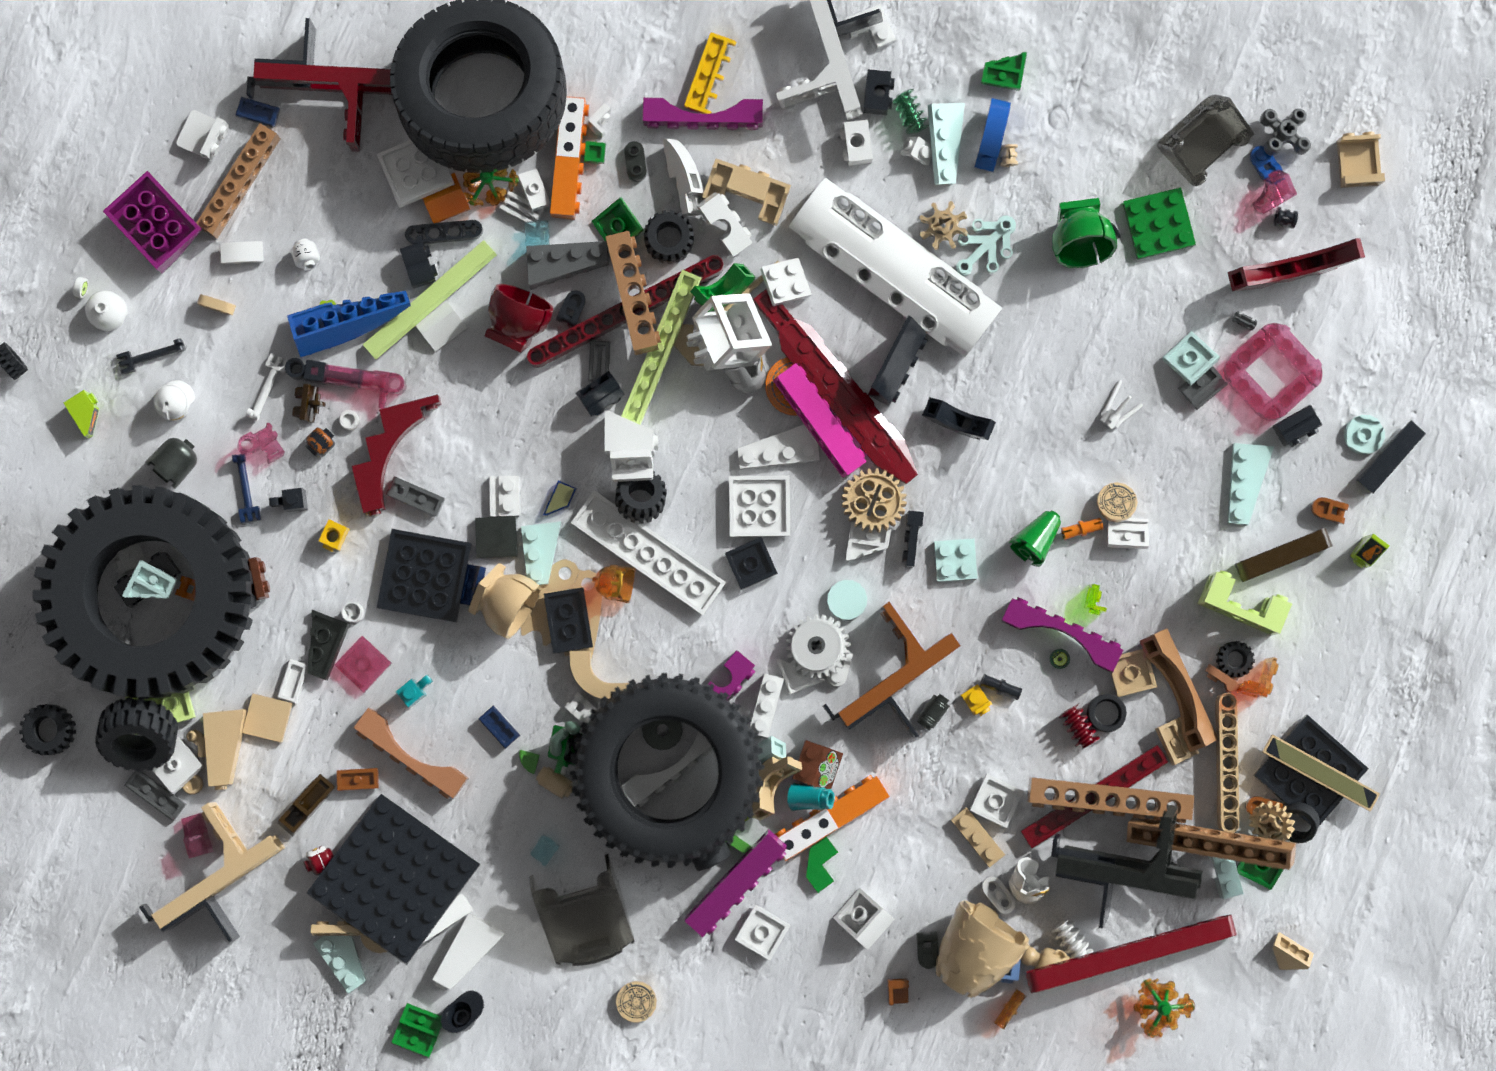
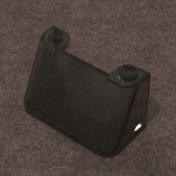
M1211 95L1157 142L1156 146L1192 186L1197 187L1206 181L1208 175L1206 169L1231 146H1245L1255 134L1230 97Z

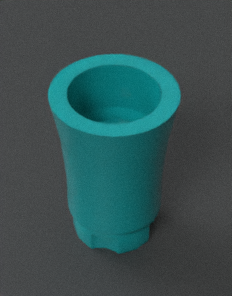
M792 783L788 791V806L791 811L832 809L835 801L832 789Z

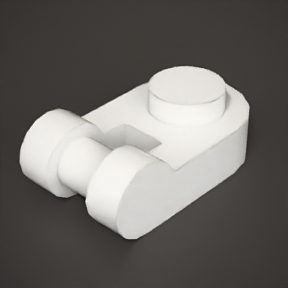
M852 653L845 654L844 657L848 661H843V668H836L837 674L831 671L830 677L826 676L830 685L838 687L845 683L853 656Z
M577 692L574 695L575 698L570 703L567 702L564 707L581 723H589L591 720L589 718L590 710L593 708L597 711V709L583 695ZM580 703L585 706L581 712L576 709Z

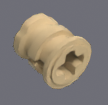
M1001 145V153L999 154L1000 159H1002L1001 167L1018 165V161H1016L1017 152H1015L1018 145Z

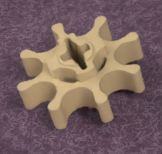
M949 201L948 208L944 211L938 210L936 203H932L931 206L935 211L934 215L929 218L923 215L920 216L922 223L929 224L928 230L921 232L920 236L923 240L929 236H934L935 241L932 246L935 250L939 249L940 242L944 240L949 241L951 248L955 249L956 245L953 237L956 234L968 235L965 228L958 227L961 220L967 219V215L964 211L959 215H953L952 211L955 205L952 201Z

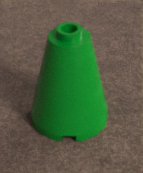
M1052 510L1043 512L1010 539L1009 543H1012L1010 546L1011 550L1023 561L1026 562L1027 559L1032 561V566H1042L1061 525L1060 516Z

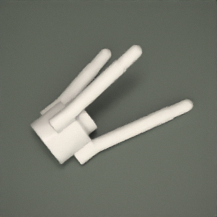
M1121 380L1117 382L1104 410L1100 414L1102 416L1100 421L1111 430L1114 427L1118 428L1122 422L1143 407V404L1140 403L1121 417L1119 413L1131 399V396H1128L1116 411L1113 409L1109 411L1122 383Z

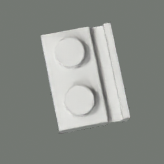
M489 476L490 517L520 516L519 476Z
M1129 518L1122 522L1107 520V547L1148 549V519Z

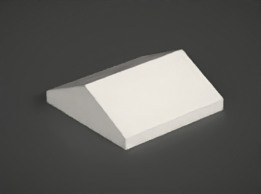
M447 300L442 302L416 325L435 352L468 329Z

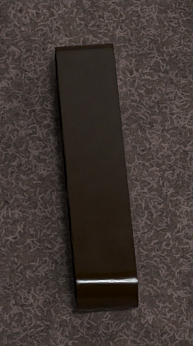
M1323 528L1235 563V567L1241 581L1245 582L1330 548L1333 544L1326 528Z

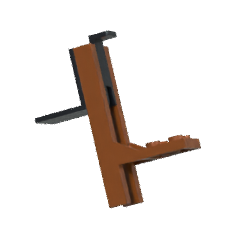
M889 601L881 607L882 612L880 614L886 623L891 622L894 627L892 632L897 639L902 638L904 641L905 665L835 715L827 704L822 707L832 721L839 717L846 728L850 730L889 703L911 736L917 738L919 734L891 695L958 649L961 645L954 635L950 633L924 651Z

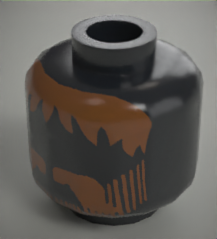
M317 427L306 437L305 442L307 444L305 447L315 457L318 455L323 457L335 446V442L332 439L334 435L327 428L323 430Z

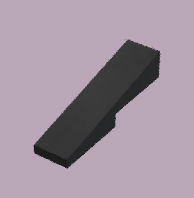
M1410 420L1383 449L1382 453L1357 478V481L1374 494L1426 433Z

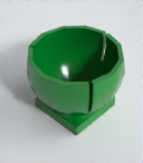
M1099 198L1059 203L1057 227L1052 234V249L1058 264L1068 268H1087L1098 265L1094 242L1100 263L1113 256L1117 249V238L1110 220L1099 213L1101 205Z

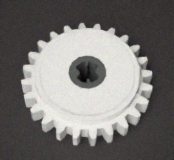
M814 614V619L806 616V622L799 620L801 625L799 627L794 625L793 627L796 631L789 632L792 639L786 640L790 644L789 647H786V650L790 651L791 654L787 657L794 659L791 665H798L796 670L798 672L803 670L802 675L807 676L810 673V678L814 679L817 674L818 678L822 679L823 674H825L829 678L831 671L837 674L836 668H843L842 661H848L844 656L845 654H850L846 647L851 646V644L845 641L849 638V635H843L846 629L844 627L839 628L841 623L838 621L833 624L834 619L832 617L827 621L825 615H822L821 619H819L817 614ZM815 644H820L822 648L818 650L816 647H814Z

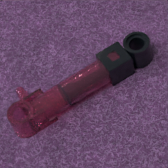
M291 358L285 364L286 374L294 380L304 379L306 382L324 385L327 383L380 393L378 401L380 409L385 408L388 394L401 395L407 388L405 379L400 374L392 372L368 371L329 365L326 362L306 360L305 364L298 358ZM299 364L301 366L300 372L293 374L292 367ZM393 380H400V386L397 389L391 388Z

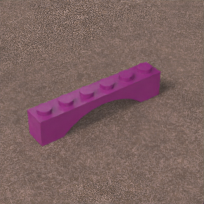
M643 97V126H647L649 129H658L659 126H667L668 129H678L679 126H687V129L692 130L699 129V127H707L709 130H717L719 127H727L728 130H738L739 127H747V130H758L763 126V99H742L736 105L726 110L710 114H698L681 110L664 98Z
M1017 597V599L1012 598L1002 619L1003 623L1018 630L1042 627L1063 632L1076 640L1085 649L1094 665L1108 672H1114L1123 652L1119 643L1112 640L1108 643L1102 640L1103 636L1091 631L1090 634L1084 632V627L1076 623L1072 625L1065 623V618L1054 614L1052 617L1046 614L1047 610L1039 606L1033 608L1027 605L1028 601Z

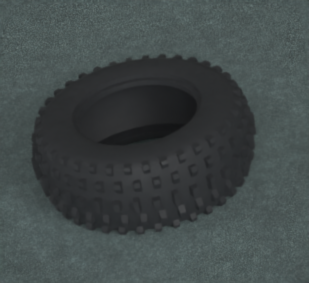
M661 673V676H658L657 679L651 680L649 674L645 675V678L641 679L642 682L637 684L634 679L630 680L623 690L619 687L614 688L615 692L612 693L610 699L606 696L600 699L602 702L599 704L600 708L597 711L593 708L590 710L589 718L591 720L589 723L583 722L580 727L582 729L580 732L583 733L581 739L575 738L574 741L576 743L575 748H578L577 754H571L575 770L570 771V776H572V780H576V786L572 787V793L575 796H579L580 803L576 804L581 812L585 811L587 817L583 819L584 822L589 826L593 825L595 827L594 836L599 839L604 837L607 841L606 847L612 850L616 847L621 850L619 856L627 858L628 855L635 857L634 862L638 864L643 863L644 860L651 861V867L659 866L660 863H667V868H673L677 862L682 861L685 866H689L692 860L697 857L700 862L706 860L707 853L713 850L716 854L720 853L724 842H727L729 845L734 842L733 836L737 830L741 832L745 830V818L752 819L754 815L753 802L759 803L760 801L757 787H763L764 781L759 776V770H763L764 765L758 759V754L763 753L762 747L759 748V745L755 744L753 739L758 736L757 732L749 729L747 725L751 722L750 718L740 715L737 711L741 707L739 704L736 705L734 702L731 704L727 701L729 695L726 692L718 694L713 691L714 684L701 685L699 684L700 678L697 677L691 678L688 681L683 680V674L674 676V678H668L667 673ZM675 720L688 724L707 739L715 753L718 765L716 788L710 799L699 810L688 816L678 819L651 817L638 810L627 799L621 788L618 778V760L621 749L631 733L649 722Z

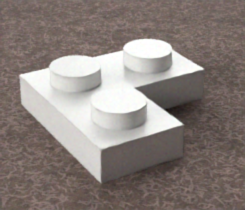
M881 4L844 19L881 9L882 23L849 33L852 39L870 31L877 49L896 42Z

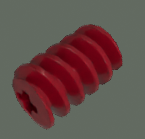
M1076 704L1061 713L1059 719L1066 718L1063 726L1070 725L1067 733L1074 732L1071 740L1078 739L1075 747L1082 746L1085 748L1099 740L1100 737H1092L1096 730H1088L1092 723H1084L1088 717L1087 715L1080 716L1084 710L1083 708L1076 709L1079 705Z

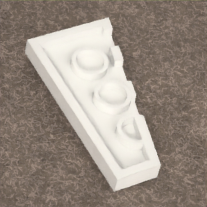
M805 425L738 448L740 469L820 461L818 443Z

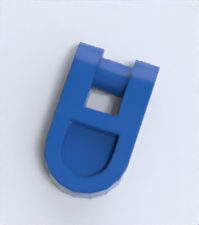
M1257 146L1251 151V163L1265 183L1271 180L1272 176H1278L1283 173L1282 167L1275 158L1266 154L1264 146ZM1269 164L1271 168L1266 170L1264 166Z

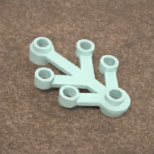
M1002 216L997 222H983L981 219L973 221L972 229L975 232H980L982 229L995 230L991 235L969 236L968 234L965 236L968 239L965 243L960 240L964 235H959L958 243L962 246L968 244L981 245L966 260L963 259L957 263L956 271L964 277L968 276L972 271V265L987 250L988 264L986 269L991 274L996 273L999 269V264L996 262V241L1001 236L1003 248L1000 256L1005 260L1011 258L1013 251L1010 248V235L1016 229V222L1010 216ZM979 222L982 227L977 229L974 224ZM1003 223H1009L1010 227L1004 228ZM1008 250L1010 255L1004 256L1003 251ZM966 264L968 269L962 270L961 265ZM994 264L996 269L990 270L989 265Z

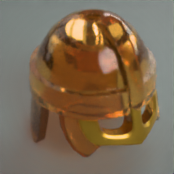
M611 564L600 569L595 577H593L592 582H594L597 592L605 599L630 603L635 579V568Z

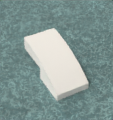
M262 241L219 244L220 264L263 262Z

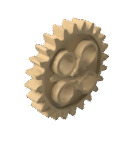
M869 468L866 475L861 470L859 477L854 474L852 477L853 481H847L848 487L843 489V492L846 494H843L841 497L845 502L841 506L847 508L844 511V515L850 514L848 521H856L854 527L861 524L862 531L869 527L870 533H872L873 528H876L877 532L880 533L881 527L888 531L889 524L895 527V520H901L902 517L899 514L905 513V509L902 507L907 505V502L903 501L907 495L902 493L904 486L898 487L900 480L893 481V474L887 477L886 470L879 474L878 468L875 473H872ZM870 485L873 490L866 491L863 486ZM880 485L881 489L870 516H867L877 486ZM888 492L892 497L889 499L884 498L882 493ZM863 503L866 508L859 509L856 504ZM882 510L885 515L878 516L875 511Z

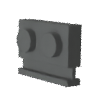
M1212 366L1194 384L1190 385L1185 382L1178 389L1198 410L1228 383Z

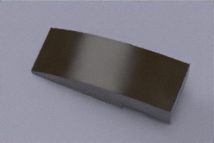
M319 774L278 820V825L293 837L335 789V786Z

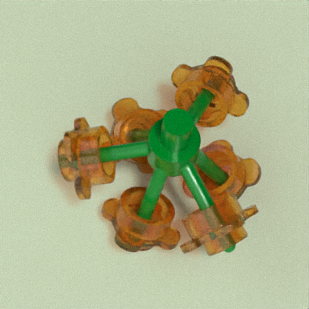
M1149 978L1141 983L1142 988L1138 993L1143 992L1144 994L1139 996V1000L1134 1004L1133 1008L1135 1012L1140 1014L1142 1019H1147L1148 1015H1151L1154 1010L1158 1012L1155 1020L1148 1019L1145 1024H1140L1144 1029V1033L1151 1038L1155 1036L1162 1037L1163 1033L1160 1031L1165 1027L1176 1030L1180 1014H1185L1186 1018H1191V1013L1195 1010V1003L1190 999L1188 993L1184 994V998L1178 999L1177 1005L1169 1003L1179 996L1173 981L1157 984L1158 978L1153 981ZM1152 994L1157 1004L1154 1005V1002L1151 999H1147V996Z

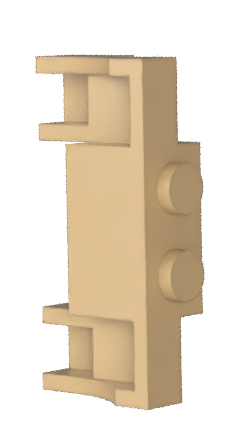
M716 158L702 200H705L714 192L725 196L727 191L763 204L758 220L777 226L791 185L770 178V175L765 172L758 171L756 173L750 171L751 168L742 164L736 166Z

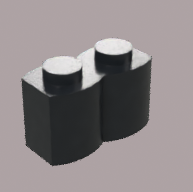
M422 241L400 249L413 289L436 282L435 276H438L435 264H430L429 257H432L428 245L424 246Z

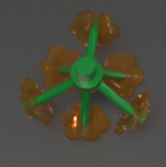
M495 168L494 172L482 173L481 171L480 174L465 172L463 174V179L465 180L463 186L468 187L469 192L475 193L473 195L464 192L463 194L467 198L466 201L476 207L477 205L483 206V201L477 197L484 185H488L490 190L486 192L487 197L485 201L492 206H497L500 202H504L507 195L506 189L494 188L492 183L494 180L509 182L508 189L510 192H513L514 187H517L519 182L516 171L511 169L508 178L506 177L508 175L507 169L497 171Z

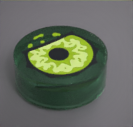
M1064 649L1054 650L1049 657L1050 664L1056 669L1067 667L1070 663L1069 653Z

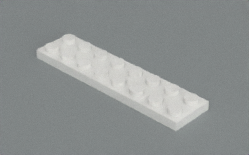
M594 490L571 524L698 613L704 615L726 582L643 524H639V521L635 520V523H632L630 518L627 520L623 518V513L619 514L618 507Z

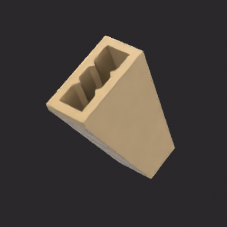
M246 709L203 713L208 787L214 786L215 790L227 789V785L233 784L243 737L242 731L247 716Z

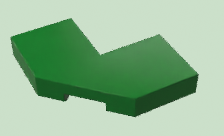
M827 836L814 844L809 850L806 878L818 893L834 882L823 864L836 855L838 851Z

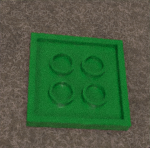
M1181 187L1122 202L1137 260L1196 245Z

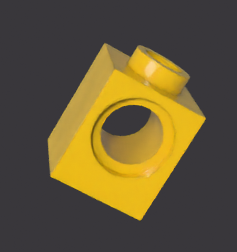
M328 519L319 542L323 543V548L331 552L334 549L340 551L350 529ZM334 531L337 532L338 539L335 542H330L329 534Z

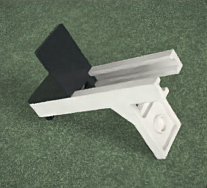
M810 0L829 64L814 81L804 80L798 83L799 86L781 88L780 92L776 93L781 109L839 91L847 119L850 120L862 116L860 103L839 36L882 23L881 9L838 22L831 0Z

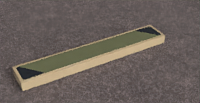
M1273 734L1270 735L1262 750V753L1371 812L1380 795L1375 790Z

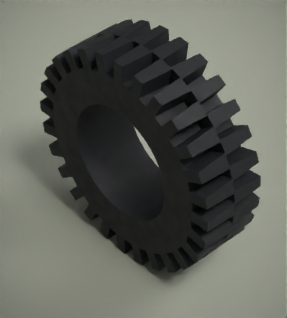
M132 485V490L127 491L115 488L108 490L110 495L104 498L95 495L87 499L89 507L84 510L74 508L67 514L72 521L67 526L58 524L51 532L58 538L53 545L44 544L40 554L47 558L45 566L36 567L34 577L41 580V589L32 590L33 601L41 604L42 611L35 613L36 622L46 628L47 634L43 635L42 638L47 646L55 648L58 652L54 656L61 665L70 667L73 670L70 674L78 680L89 682L91 687L133 698L171 697V694L186 693L194 690V685L207 683L213 679L212 673L217 669H225L231 662L228 657L232 651H239L244 644V641L240 639L244 630H250L253 622L248 617L250 607H256V596L251 593V585L254 582L248 567L250 556L241 547L239 542L242 540L238 534L228 527L226 520L209 507L183 493H176L164 487L156 486L155 489H150L143 485ZM145 541L170 543L183 554L194 575L195 600L191 613L183 626L164 641L148 646L128 645L118 639L108 629L100 614L98 586L103 571L119 551L131 545Z

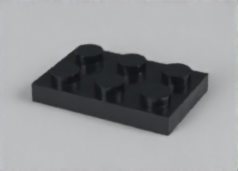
M584 587L545 593L544 600L553 654L592 648L593 642Z

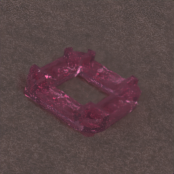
M1271 323L1262 327L1227 359L1223 368V374L1228 384L1259 417L1267 421L1277 420L1288 414L1322 381V363L1320 360H1316L1289 331L1291 328L1279 323ZM1272 345L1300 374L1273 399L1246 371Z

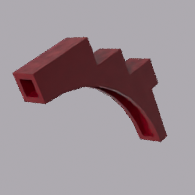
M1355 238L1311 253L1269 263L1243 266L1227 273L1232 292L1262 289L1276 283L1292 282L1306 276L1321 275L1338 269L1337 267L1365 258L1361 239Z

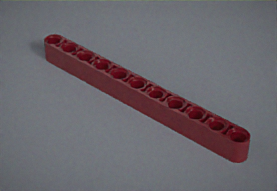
M712 255L684 269V271L691 274L694 271H700L702 277L699 285L722 273L723 260L717 255ZM715 261L720 264V267L717 270H712L709 268V264ZM681 271L644 290L645 293H649L652 304L648 305L649 311L670 300L675 288L673 284L678 280ZM664 289L667 294L665 297L659 298L656 296V291ZM622 302L531 348L527 353V359L531 366L540 368L626 324V317L620 314L623 308ZM636 308L634 310L635 315H641L644 312L643 308ZM610 316L613 318V323L605 325L602 323L603 319ZM589 325L596 328L595 332L591 335L585 333V328ZM576 335L578 337L577 342L573 344L568 343V336ZM552 344H558L560 349L558 352L552 353L549 351V347ZM534 353L542 355V359L539 362L531 360Z
M1224 915L1025 972L1030 993H1036L1236 936L1237 933L1232 915Z

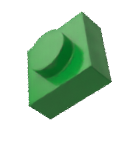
M586 141L584 162L604 164L606 143Z

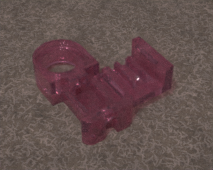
M266 423V428L254 434L249 432L240 437L237 445L238 451L243 455H251L259 451L260 448L262 451L265 450L268 464L281 458L285 453L277 441L278 434L276 431H272L270 423ZM249 441L253 447L247 450L241 446V443Z

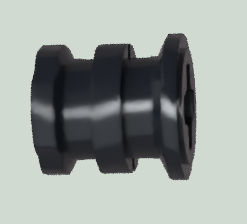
M1277 207L1274 215V226L1281 224L1282 227L1290 226V228L1294 229L1298 220V211L1290 212L1289 209L1282 210L1281 207Z

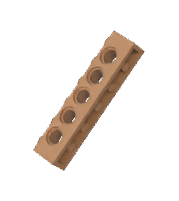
M259 123L196 222L203 231L218 239L281 140L276 132Z
M629 231L606 236L635 355L659 350L657 344L661 343L659 331L654 332L653 324H656L654 312H649L648 305L652 304L649 293L644 292L643 286H647L644 274L640 275L639 267H642L640 256H635L634 248H637L635 236L631 237ZM623 251L630 253L627 258L619 257ZM627 270L635 272L632 277L624 276ZM632 289L639 290L637 296H630L629 292ZM636 308H643L644 312L641 315H635L634 310ZM641 327L649 328L646 334H640L638 331Z

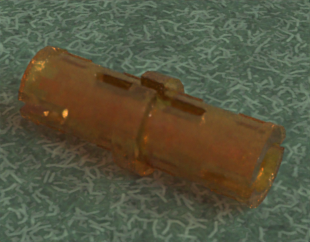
M1015 989L1009 1001L1003 1004L1004 1008L993 1023L1005 1030L1013 1015H1017V1010L1027 995Z

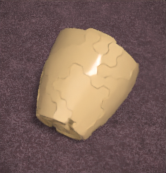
M966 900L958 903L942 938L935 973L938 977L943 975L942 981L962 995L968 992V997H976L995 985L1015 966L1028 949L1029 939L1025 933L1017 932L1001 920L999 914L982 903L975 905Z

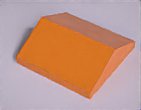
M455 172L451 174L455 185L422 198L433 223L442 222L470 210Z

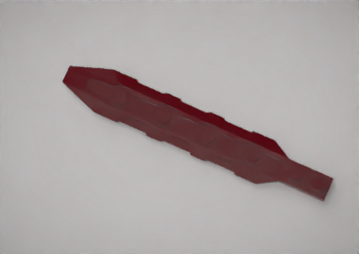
M767 288L753 298L754 304L776 329L781 351L793 365L796 363L805 370L806 378L817 387L818 395L827 401L830 408L840 419L843 427H846L860 443L861 449L874 465L884 471L886 470L890 475L893 474V477L905 484L915 478L918 473L905 439L892 423H889L875 407L874 401L857 385L849 375L847 368L830 352L824 344V340L811 325L795 319L783 304L772 306Z

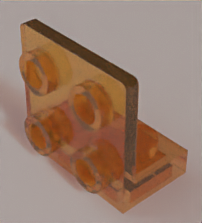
M1271 657L1264 660L1259 682L1244 681V683L1238 684V689L1235 692L1258 699L1267 698V695H1270L1273 689V683H1271L1272 676L1276 675L1278 670L1277 658Z

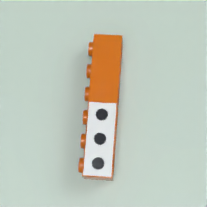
M566 97L565 111L558 126L550 209L551 218L575 220L576 214L580 213V202H577L578 194L581 195L582 183L579 182V175H583L584 163H581V155L585 156L586 144L583 143V136H587L588 124L584 123L585 116L589 117L590 105L586 104L585 98Z
M872 775L865 777L861 780L862 785L857 788L854 785L843 791L845 795L839 799L835 796L832 809H814L809 812L810 817L805 820L801 817L791 823L793 827L786 831L783 828L776 832L775 835L786 844L785 861L889 798L890 796L877 776L872 777Z

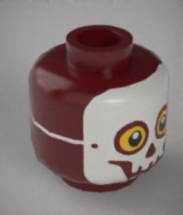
M321 845L306 853V860L303 863L308 873L312 871L314 875L319 876L334 855L329 847L326 848Z

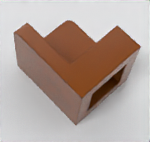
M908 978L887 979L888 1004L908 1003Z

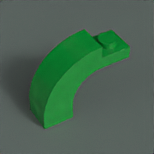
M733 263L717 282L709 286H694L690 292L695 297L694 300L703 306L711 296L742 294L756 277L744 264ZM712 307L708 312L715 311L714 307Z

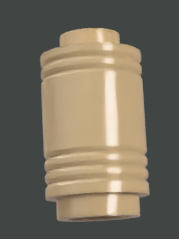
M544 766L536 777L539 785L561 799L565 796L568 798L572 793L573 786L571 785L573 782L563 775L554 773V770L550 767L546 768Z

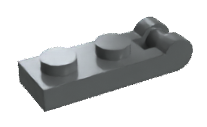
M393 477L391 481L393 484L387 490L386 495L438 517L445 501L444 497L398 477ZM400 486L405 487L402 495L397 493Z

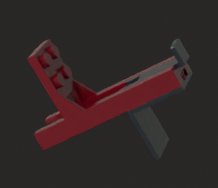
M306 18L303 61L255 58L253 77L247 76L246 94L249 99H254L255 86L264 89L343 92L348 101V109H345L344 112L347 129L344 128L343 140L346 141L352 152H360L363 94L392 95L391 69L314 65L316 28L311 19Z

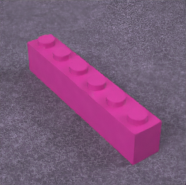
M795 363L773 379V382L842 478L848 476L866 462L863 451L860 448H856L852 436L841 427L840 419L831 413L829 404L818 395L817 387L808 381L806 372L801 366Z

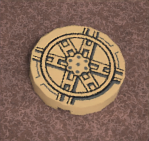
M1116 482L1102 488L1096 503L1100 514L1104 518L1112 522H1122L1131 518L1136 511L1138 502L1132 488L1126 484Z
M632 981L627 983L617 994V1010L629 1022L638 1023L645 1021L652 1016L656 1009L657 998L655 992L650 985L644 982Z

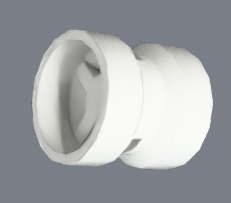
M348 602L342 607L341 613L346 621L357 623L363 619L364 609L360 604Z

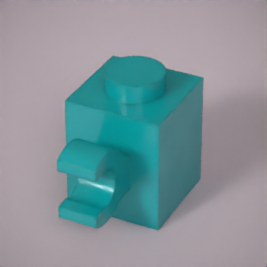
M429 675L424 676L418 683L415 679H410L395 692L407 707L411 708L427 695L423 689L431 684L433 680Z

